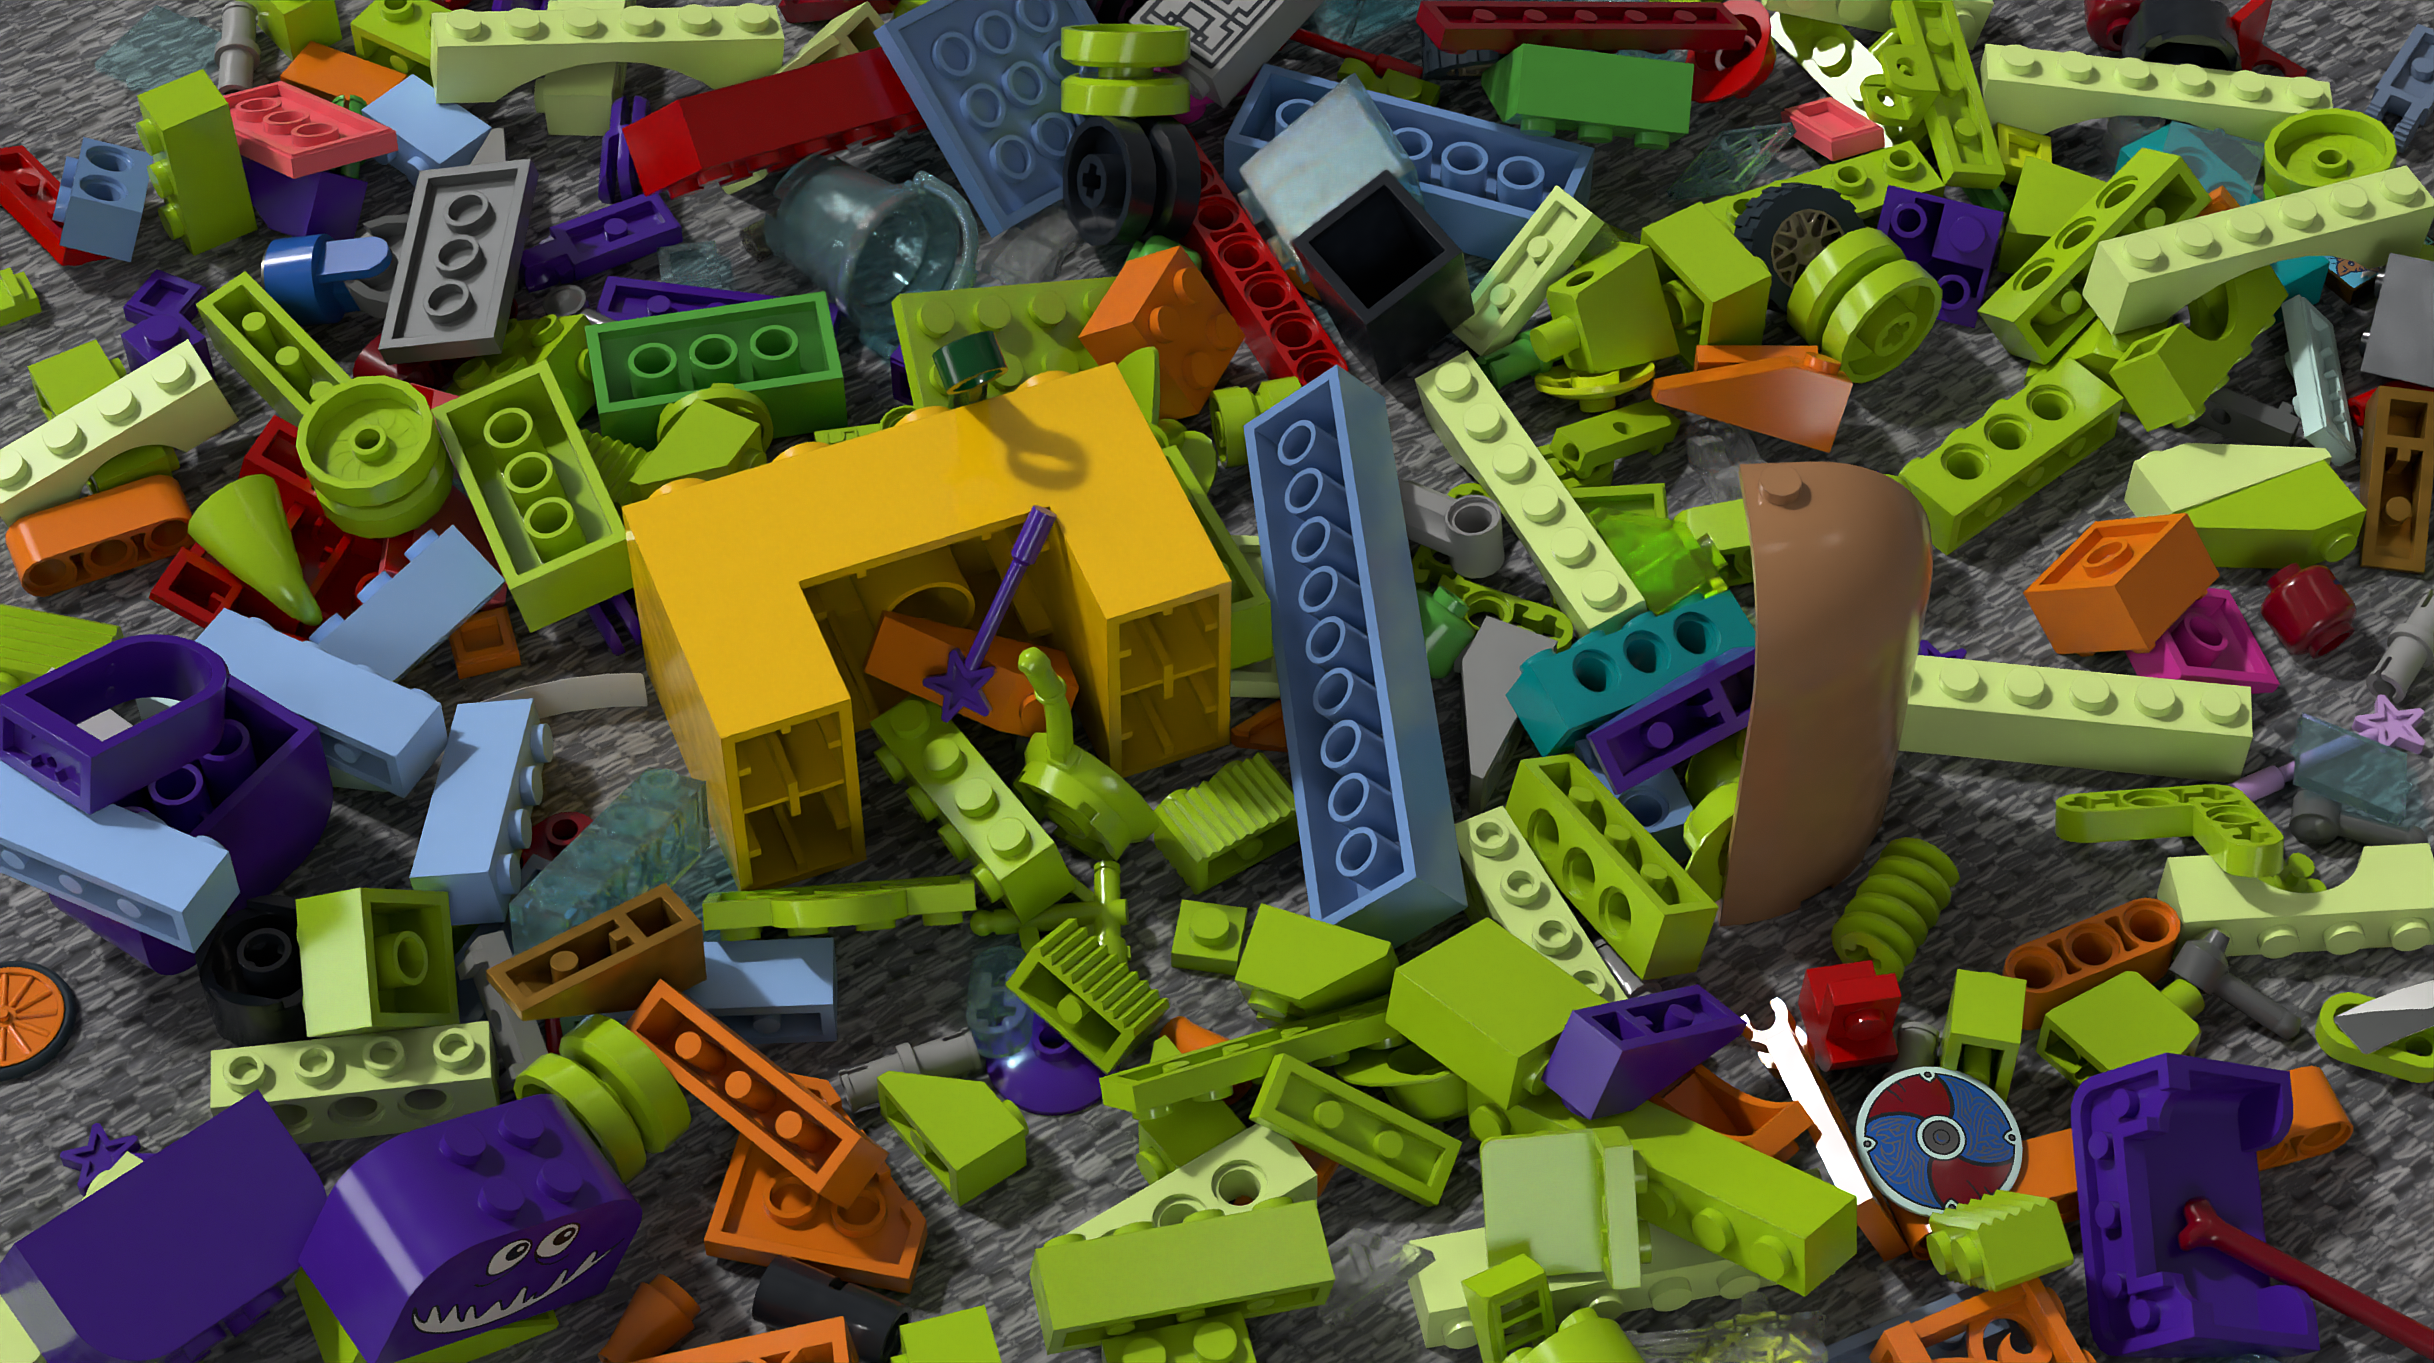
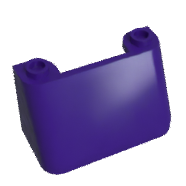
M2163 1053L2091 1076L2078 1087L2071 1103V1128L2089 1322L2093 1340L2099 1350L2110 1356L2129 1358L2295 1357L2320 1351L2316 1311L2313 1301L2304 1290L2297 1286L2289 1285L2271 1286L2269 1276L2213 1247H2197L2187 1252L2182 1251L2177 1239L2178 1235L2188 1224L2183 1213L2184 1204L2191 1198L2205 1196L2210 1200L2218 1216L2226 1223L2266 1243L2256 1152L2277 1145L2289 1132L2293 1121L2290 1071Z

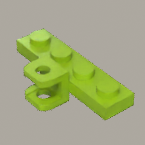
M1893 0L1890 6L1902 44L1884 47L1878 56V61L1881 63L1884 74L1869 75L1864 78L1859 86L1867 117L1881 125L1917 128L1924 118L1945 186L1997 189L2005 178L2006 172L1953 1ZM1877 95L1889 97L1895 106L1883 104Z

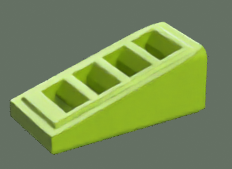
M1524 1253L1461 1281L1483 1363H1502L1508 1357L1507 1352L1531 1341L1535 1348L1547 1338L1557 1333L1552 1297L1545 1269ZM1521 1299L1522 1306L1501 1315V1307ZM1527 1320L1528 1327L1506 1337L1504 1336V1330Z

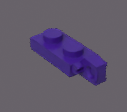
M641 194L549 227L550 236L540 241L537 246L523 250L518 275L529 293L554 286L559 281L561 284L572 283L574 279L578 281L682 243V227L659 194L647 197Z

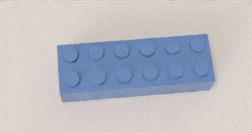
M1264 63L1224 138V183L1230 191L1325 216L1385 169H1388L1463 253L1497 261L1556 185L1584 207L1587 206L1590 199L1595 148L1553 137L1525 135L1520 133L1518 128Z

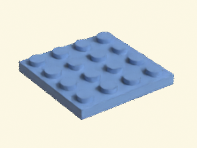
M930 0L885 23L873 32L991 238L1063 199L1062 170L1067 146L1075 129L1088 117H1099L1096 115H1080L1061 111V81L1074 73L1098 72V67L1073 65L1061 58L1062 27L1099 24L1085 0Z

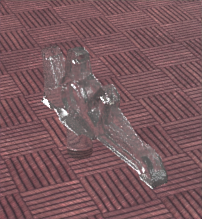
M1759 1291L1748 1292L1741 1298V1314H1736L1728 1320L1715 1322L1713 1326L1708 1328L1638 1333L1637 1330L1624 1331L1643 1359L1665 1358L1684 1363H1793L1798 1360L1803 1363H1826L1828 1361V1351L1822 1341L1827 1325V1316L1823 1315L1820 1311L1797 1312L1793 1315L1778 1314L1776 1311H1770L1767 1296Z

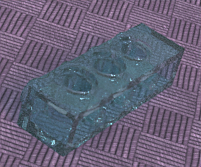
M648 767L509 903L514 956L663 883H666L671 888L710 848L706 781L679 775L670 769Z

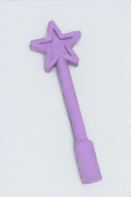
M2380 694L2375 702V714L2357 715L2355 717L2352 729L2359 732L2358 734L2279 768L2271 765L2229 783L2227 786L2238 788L2253 802L2283 789L2287 781L2373 744H2376V757L2378 759L2384 758L2395 746L2420 754L2425 740L2414 728L2422 721L2425 712L2421 708L2398 711L2385 695Z

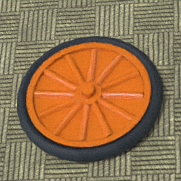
M27 961L0 962V1081L23 1077L42 1068L53 1060L66 1046L74 1031L77 1016L75 997L69 985L56 972L43 965Z

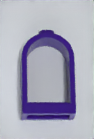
M146 634L130 636L108 643L0 696V760L91 815L205 756L216 748L224 735L226 687L230 682L228 666L220 655L196 641L178 636ZM157 697L181 701L104 741L76 726L120 703L133 699Z

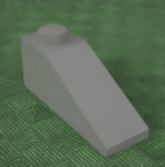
M1486 616L1475 638L1462 650L1454 662V671L1461 674L1459 704L1468 812L1474 815L1482 814L1526 732L1505 694L1522 674L1519 668L1524 661L1545 649L1552 648L1556 653L1558 643L1557 640L1490 616Z

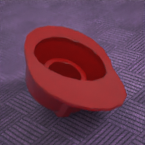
M1729 0L1723 3L1747 28L1741 50H1717L1714 54H1701L1688 50L1685 63L1694 64L1691 101L1701 104L1712 103L1733 95L1737 99L1746 98L1770 76L1776 62V50L1771 36L1770 13L1760 2L1755 0Z

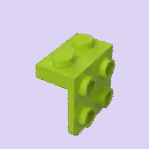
M550 314L540 319L517 321L514 318L509 319L502 354L476 356L468 360L454 372V382L445 392L463 396L546 359L577 423L596 401L584 327L591 325V323L584 314L560 317Z
M1621 1126L1492 1136L1486 1138L1481 1143L1480 1166L1488 1269L1524 1253L1545 1269L1546 1276L1603 1271L1613 1290L1642 1287L1640 1264H1650L1652 1262V1244L1648 1221H1637L1636 1194L1647 1193V1167L1644 1151L1633 1150V1145Z

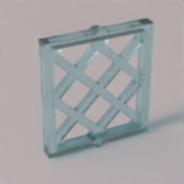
M1792 122L1765 126L1756 125L1750 128L1721 131L1666 192L1669 198L1673 200L1694 197L1706 198L1711 195L1742 192L1797 131ZM1749 144L1752 145L1751 147H1749V148H1747V149H1745V150H1743V151H1741V152H1739V153H1737V154H1735V155H1732V153H1734L1735 151H1737V150H1739V149H1741V148H1743V147H1745V146H1747V145H1749ZM1753 154H1756V156H1754L1753 158H1751V159H1749V160H1747V161H1745V162H1743V163H1741V164H1739V165L1736 164L1737 162H1739V161H1741V160H1743V159H1745V158H1747V157H1749V156H1751V155H1753ZM1724 157L1726 158V160L1707 169V166L1715 163L1716 161ZM1730 167V170L1711 179V176Z

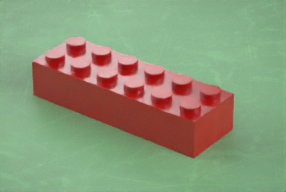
M877 47L681 98L622 128L645 197L668 191L670 199L676 200L703 191L705 189L704 186L716 182L719 183L720 187L746 180L753 176V172L767 169L768 174L798 165L801 163L800 159L814 156L815 160H821L849 150L848 146L861 143L862 148L892 139L895 137L894 133L907 130L908 135L928 130L929 128L882 47Z

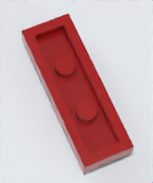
M23 145L0 148V204L61 266H80L86 262L110 259L111 257L59 245L64 223L52 219L60 182Z

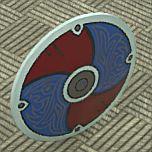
M1917 1067L1898 1072L1886 1078L1871 1091L1863 1103L1857 1118L1856 1148L1867 1176L1889 1200L1917 1215L1930 1218L1932 1212L1943 1214L1945 1207L1956 1209L1958 1203L1968 1205L1971 1198L1981 1200L1983 1194L1994 1196L1996 1189L2010 1191L2018 1177L2022 1163L2023 1147L2019 1127L2013 1114L1992 1089L1965 1073L1942 1067Z

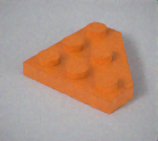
M788 1073L854 1125L842 1108L841 1098L828 1080ZM740 1132L704 1238V1245L707 1256L768 1267L775 1257L783 1254L835 1275L845 1282L910 1294L928 1232L925 1217L913 1200H907L891 1177V1169L885 1161L847 1210L816 1193Z

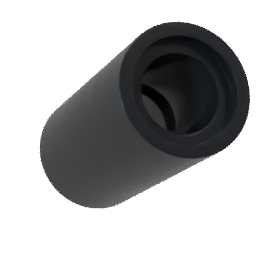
M783 1254L775 1257L764 1272L752 1306V1317L755 1321L777 1330L844 1316L860 1363H891L890 1357L897 1356L902 1349L899 1326L911 1323L912 1318L911 1307L852 1282L842 1288L841 1278Z

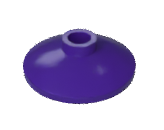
M1027 1005L1006 1016L994 1029L988 1041L986 1068L990 1081L1005 1100H1011L1019 1109L1039 1115H1066L1088 1108L1102 1098L1099 1078L1108 1075L1104 1074ZM1049 1042H1059L1063 1044L1061 1047L1055 1049H1049L1043 1046V1044ZM1121 1063L1120 1065H1117L1116 1068L1112 1070L1108 1075L1118 1073L1120 1070Z

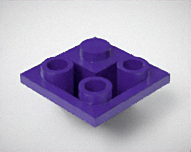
M1888 185L1877 229L1881 230L1901 248L1907 260L1917 262L1938 282L1942 289V303L1936 319L1975 328L1979 317L1977 310L1982 306L1988 289L2008 214Z

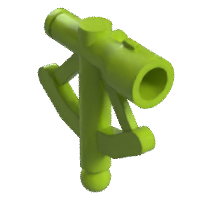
M1105 860L1094 865V893L1071 875L1077 888L1070 893L1081 902L1053 904L1024 925L1018 921L1008 908L994 909V912L978 910L970 918V928L979 936H987L992 932H995L996 935L1019 934L1025 956L1033 946L1041 941L1039 932L1053 931L1068 918H1077L1078 927H1087L1088 936H1097L1100 945H1107L1109 954H1118L1119 963L1131 961V946H1126L1125 939L1121 937V926L1129 925L1127 899H1121L1120 864L1115 861Z

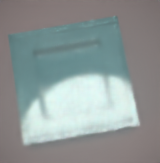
M715 240L657 247L661 282L722 289Z

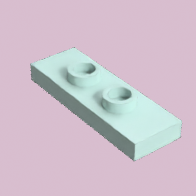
M2297 295L2281 304L2289 351L2285 353V362L2295 380L2297 395L2292 400L2294 410L2297 416L2301 418L2304 437L2316 448H2326L2332 456L2331 462L2335 466H2342L2356 459L2355 454L2357 452L2333 324L2305 297Z

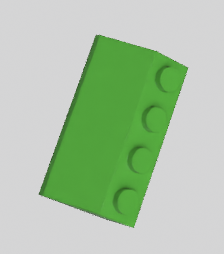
M825 291L584 326L603 438L609 436L613 441L619 439L624 445L631 443L636 449L642 447L646 452L654 451L658 446L657 427L660 421L659 416L668 403H675L691 393L708 389L713 383H730L735 388L745 390L760 398L766 404L771 415L773 438L848 427L844 377Z

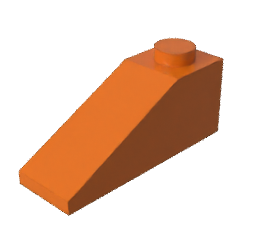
M1806 352L1804 360L1785 355L1654 378L1649 391L1656 403L1830 453L1853 383L1845 372L1839 370L1841 362L1822 354Z
M882 610L862 667L867 674L943 706L944 696L923 686L922 681L926 676L947 673L949 653L953 649L959 648L966 659L978 631ZM995 636L980 668L995 666L997 668V673L981 688L992 707V711L989 715L982 716L964 706L958 714L997 731L1029 738L1035 732L1046 733L1044 706L1037 701L1034 688L1024 672L1018 669L1019 655L1023 650L1031 647H1036L1045 653L1051 660V666L1056 674L1065 680L1067 685L1065 697L1070 706V711L1079 686L1065 651Z

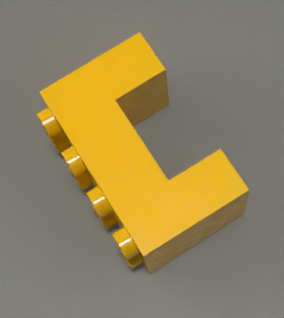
M1115 362L1074 374L1057 370L1043 372L1029 378L1013 392L952 410L943 406L920 408L903 417L894 427L833 445L823 442L801 443L785 450L771 463L710 481L698 478L675 480L657 489L646 500L622 506L646 670L738 891L780 888L867 860L854 733L872 728L870 725L871 721L912 694L867 674L863 670L862 665L882 610L979 632L1013 560L1011 551L1033 505L1050 510L1057 515V518L1035 564L1027 567L995 636L1065 651L1079 686L1073 707L1099 760L1122 778L1230 744L1232 581Z

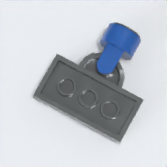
M531 158L419 171L410 214L386 215L365 222L363 225L367 232L361 238L335 241L328 234H318L273 240L262 258L261 286L300 327L338 323L346 312L363 311L375 318L385 319L378 350L387 365L502 354L539 174Z

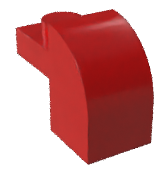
M1872 960L1806 969L1798 1005L1808 1039L1815 1049V1060L1821 1070L1828 1072L1896 1061L1899 1053L1892 1029L1902 995L1895 973L1876 975Z

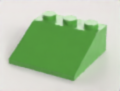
M1523 43L1482 73L1481 86L1502 122L1521 125L1520 133L1549 137L1555 135L1556 129L1576 131L1577 139L1583 142L1610 143L1613 136L1634 138V146L1637 148L1665 150L1669 148V142L1673 143L1689 134L1694 64Z

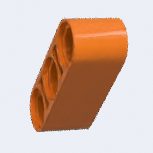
M155 475L20 518L9 527L5 534V542L24 590L33 596L46 597L176 555L181 547L189 549L195 543L188 534V524L193 514L179 482L171 476Z
M2146 897L2135 899L2022 944L2010 951L2005 960L2002 976L2027 980L2022 1029L2035 1030L2042 1028L2044 1016L2050 1010L2125 971L2138 972L2149 983H2154L2164 977L2170 966L2180 933V919L2177 912L2169 904L2158 899Z

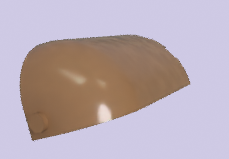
M1836 462L1740 464L1739 479L1753 567L1755 671L1751 709L1721 899L1716 901V904L1719 906L1717 911L1719 927L1742 925L1771 919L1800 908L1801 901L1816 895L1828 886L1834 889L1864 859L1867 848L1883 823L1931 591L1933 546L1930 523L1922 504L1902 484L1877 471Z

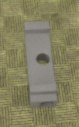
M502 930L478 936L464 952L466 958L456 968L460 981L469 978L474 979L506 1067V1071L497 1080L501 1093L514 1090L516 1077L541 1055L548 1054L537 1021H522L487 981V969L513 957Z

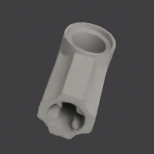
M1398 480L1409 540L1448 555L1449 564L1452 569L1463 577L1472 579L1484 578L1494 574L1501 568L1505 560L1501 509L1495 501L1482 495H1466L1455 499L1414 481Z

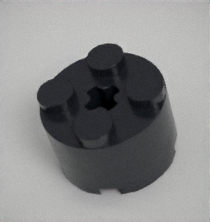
M2144 0L2139 6V12L2127 24L2122 36V58L2132 57L2146 62L2172 65L2193 64L2201 68L2235 72L2242 70L2236 27L2228 7L2219 1ZM2143 116L2151 123L2159 126H2166L2174 122L2178 127H2196L2186 122Z
M262 895L246 900L248 907L230 916H227L225 912L196 950L195 961L198 967L199 978L217 1032L223 1039L239 1047L320 1039V1037H307L305 1013L302 1005L303 984L300 948L297 941L298 924L295 901L297 898L283 895Z

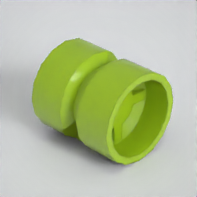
M1291 376L1262 381L1255 396L1248 387L1240 388L1239 386L1212 390L1210 392L1209 410L1212 433L1220 462L1225 469L1249 465L1243 426L1302 388L1297 377Z

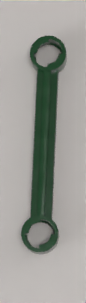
M984 331L965 336L941 347L932 355L946 393L949 394L948 408L951 410L986 400L988 383L996 380L1008 371L1007 364L993 331Z

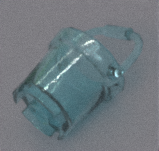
M815 154L792 166L778 182L772 195L780 199L782 203L778 209L776 219L767 213L765 215L764 231L767 245L776 257L794 267L816 286L825 291L841 315L855 327L861 329L859 341L884 358L890 360V356L897 347L877 335L897 331L891 302L899 294L942 291L952 272L953 275L947 290L974 288L979 274L975 269L979 251L977 222L967 201L950 185L931 174L919 171L914 176L913 181L907 180L905 183L893 184L861 170L837 156L830 160L821 154ZM959 219L963 231L964 250L961 264H956L955 266L960 244Z

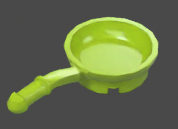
M1031 647L1023 650L1019 655L1018 669L1024 672L1034 688L1037 701L1044 706L1046 733L1035 732L1029 740L1024 753L1026 766L1011 786L1012 791L1038 822L1046 814L1057 825L1053 834L1093 859L1098 861L1115 860L1116 862L1130 843L1143 842L1159 827L1155 812L1144 798L1119 774L1095 756L1074 744L1070 706L1065 697L1067 691L1065 680L1056 674L1051 666V660L1040 649Z

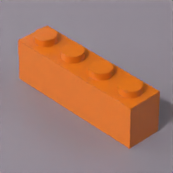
M659 979L624 1025L657 1055L678 1083L816 1193L847 1210L890 1154L694 999L662 979Z

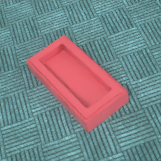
M1832 97L1784 109L1785 111L1781 112L1782 127L1786 133L1831 161L1885 147L1884 130L1881 126Z

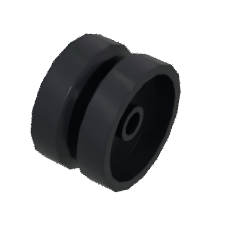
M1127 116L1088 117L1075 129L1066 149L1062 170L1063 198L1068 218L1081 239L1091 246L1130 245L1132 243L1135 244L1136 240L1145 244L1153 235H1162L1178 242L1188 233L1197 215L1201 195V165L1195 142L1185 125L1173 117L1146 116L1130 119Z

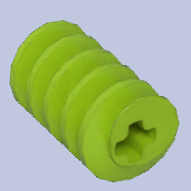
M1903 837L1889 842L1881 851L1879 860L1870 868L1868 877L1857 888L1856 896L1846 905L1844 914L1833 925L1831 940L1833 948L1841 961L1845 964L1872 960L1876 975L1895 973L1897 981H1901L1904 976L1905 967L1913 962L1917 948L1925 943L1928 930L1936 925L1939 920L1940 911L1950 903L1952 895L1950 887H1954L1960 880L1957 867L1944 852L1922 839Z

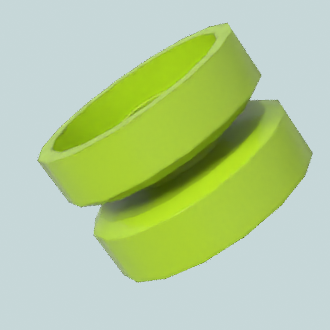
M1087 24L1062 27L1061 58L1073 65L1098 67V72L1074 73L1061 81V111L1080 115L1127 116L1130 119L1189 112L1190 81L1178 74L1154 72V67L1177 66L1190 59L1191 28L1157 24Z
M2340 108L2309 110L2288 117L2271 130L2264 144V173L2266 181L2263 185V201L2396 168L2397 149L2394 135L2381 121L2362 112Z
M1866 227L1848 232L1829 244L1810 262L1796 282L1787 303V322L1793 331L1809 346H1818V350H1822V355L1841 362L1839 370L1845 372L1852 382L1862 384L1875 380L1898 367L1919 347L1932 329L1941 309L1942 289L1938 282L1917 262L1907 260L1901 248L1881 230Z
M385 375L356 377L331 387L312 402L299 423L296 449L311 485L314 486L326 517L343 532L365 539L392 538L414 530L440 510L452 490L454 466L445 443L437 428L426 398L408 382Z
M598 1013L586 1016L561 1038L560 1055L554 1053L541 1055L515 1079L514 1092L517 1100L538 1094H554L561 1097L625 1185L644 1170L647 1159L645 1151L651 1154L664 1152L689 1129L692 1119L686 1098L674 1077L657 1055L626 1027L616 1020Z

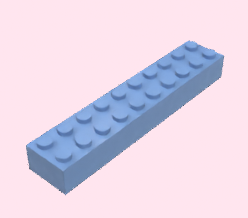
M1336 364L1243 427L1266 594L1271 601L1272 639L1310 917L1391 942L1393 949L1468 908L1385 397Z

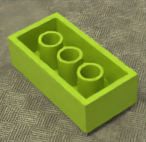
M546 359L431 409L509 590L530 633L634 588L625 528Z

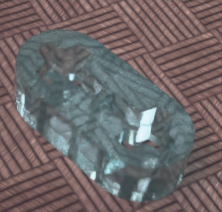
M1000 945L981 952L972 961L970 967L966 1018L978 1053L988 1058L1012 1056L1023 1050L1030 1042L1032 1036L1034 1011L1005 986L995 987L999 984L1002 977H1005L1006 984L1027 955L1022 949L1014 946ZM997 1016H1007L1003 1019L1001 1026H996Z

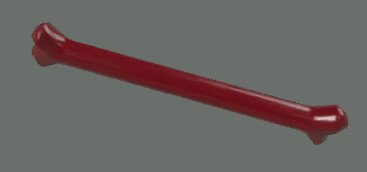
M2194 1197L2184 1204L2183 1213L2188 1224L2177 1237L2182 1251L2187 1252L2197 1247H2213L2285 1285L2299 1287L2310 1298L2434 1361V1329L2226 1223L2218 1216L2207 1197Z

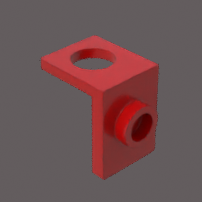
M2251 0L2231 17L2236 27L2242 70L2252 71L2257 65L2269 64L2279 68L2283 72L2284 77L2306 76V69L2262 44L2273 0Z

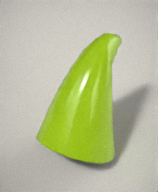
M264 474L245 476L227 484L205 500L189 520L188 534L193 540L232 574L257 590L287 615L310 626L320 625L323 620L322 612L303 579L302 569L285 515L279 488L274 478Z

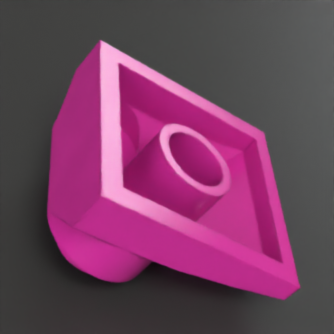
M2208 588V593L2201 600H2196L2155 642L2156 646L2149 653H2135L2133 650H2123L2128 656L2137 676L2251 687V694L2273 693L2280 685L2230 591L2225 589Z

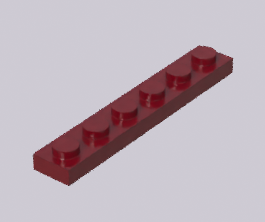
M1421 0L1416 17V23L1433 41L1434 45L1439 50L1450 54H1464L1467 50H1493L1501 54H1509L1523 43L1575 50H1594L1599 53L1616 54L1619 50H1643L1652 54H1665L1668 50H1693L1701 54H1714L1717 50H1741L1747 33V28L1722 2Z

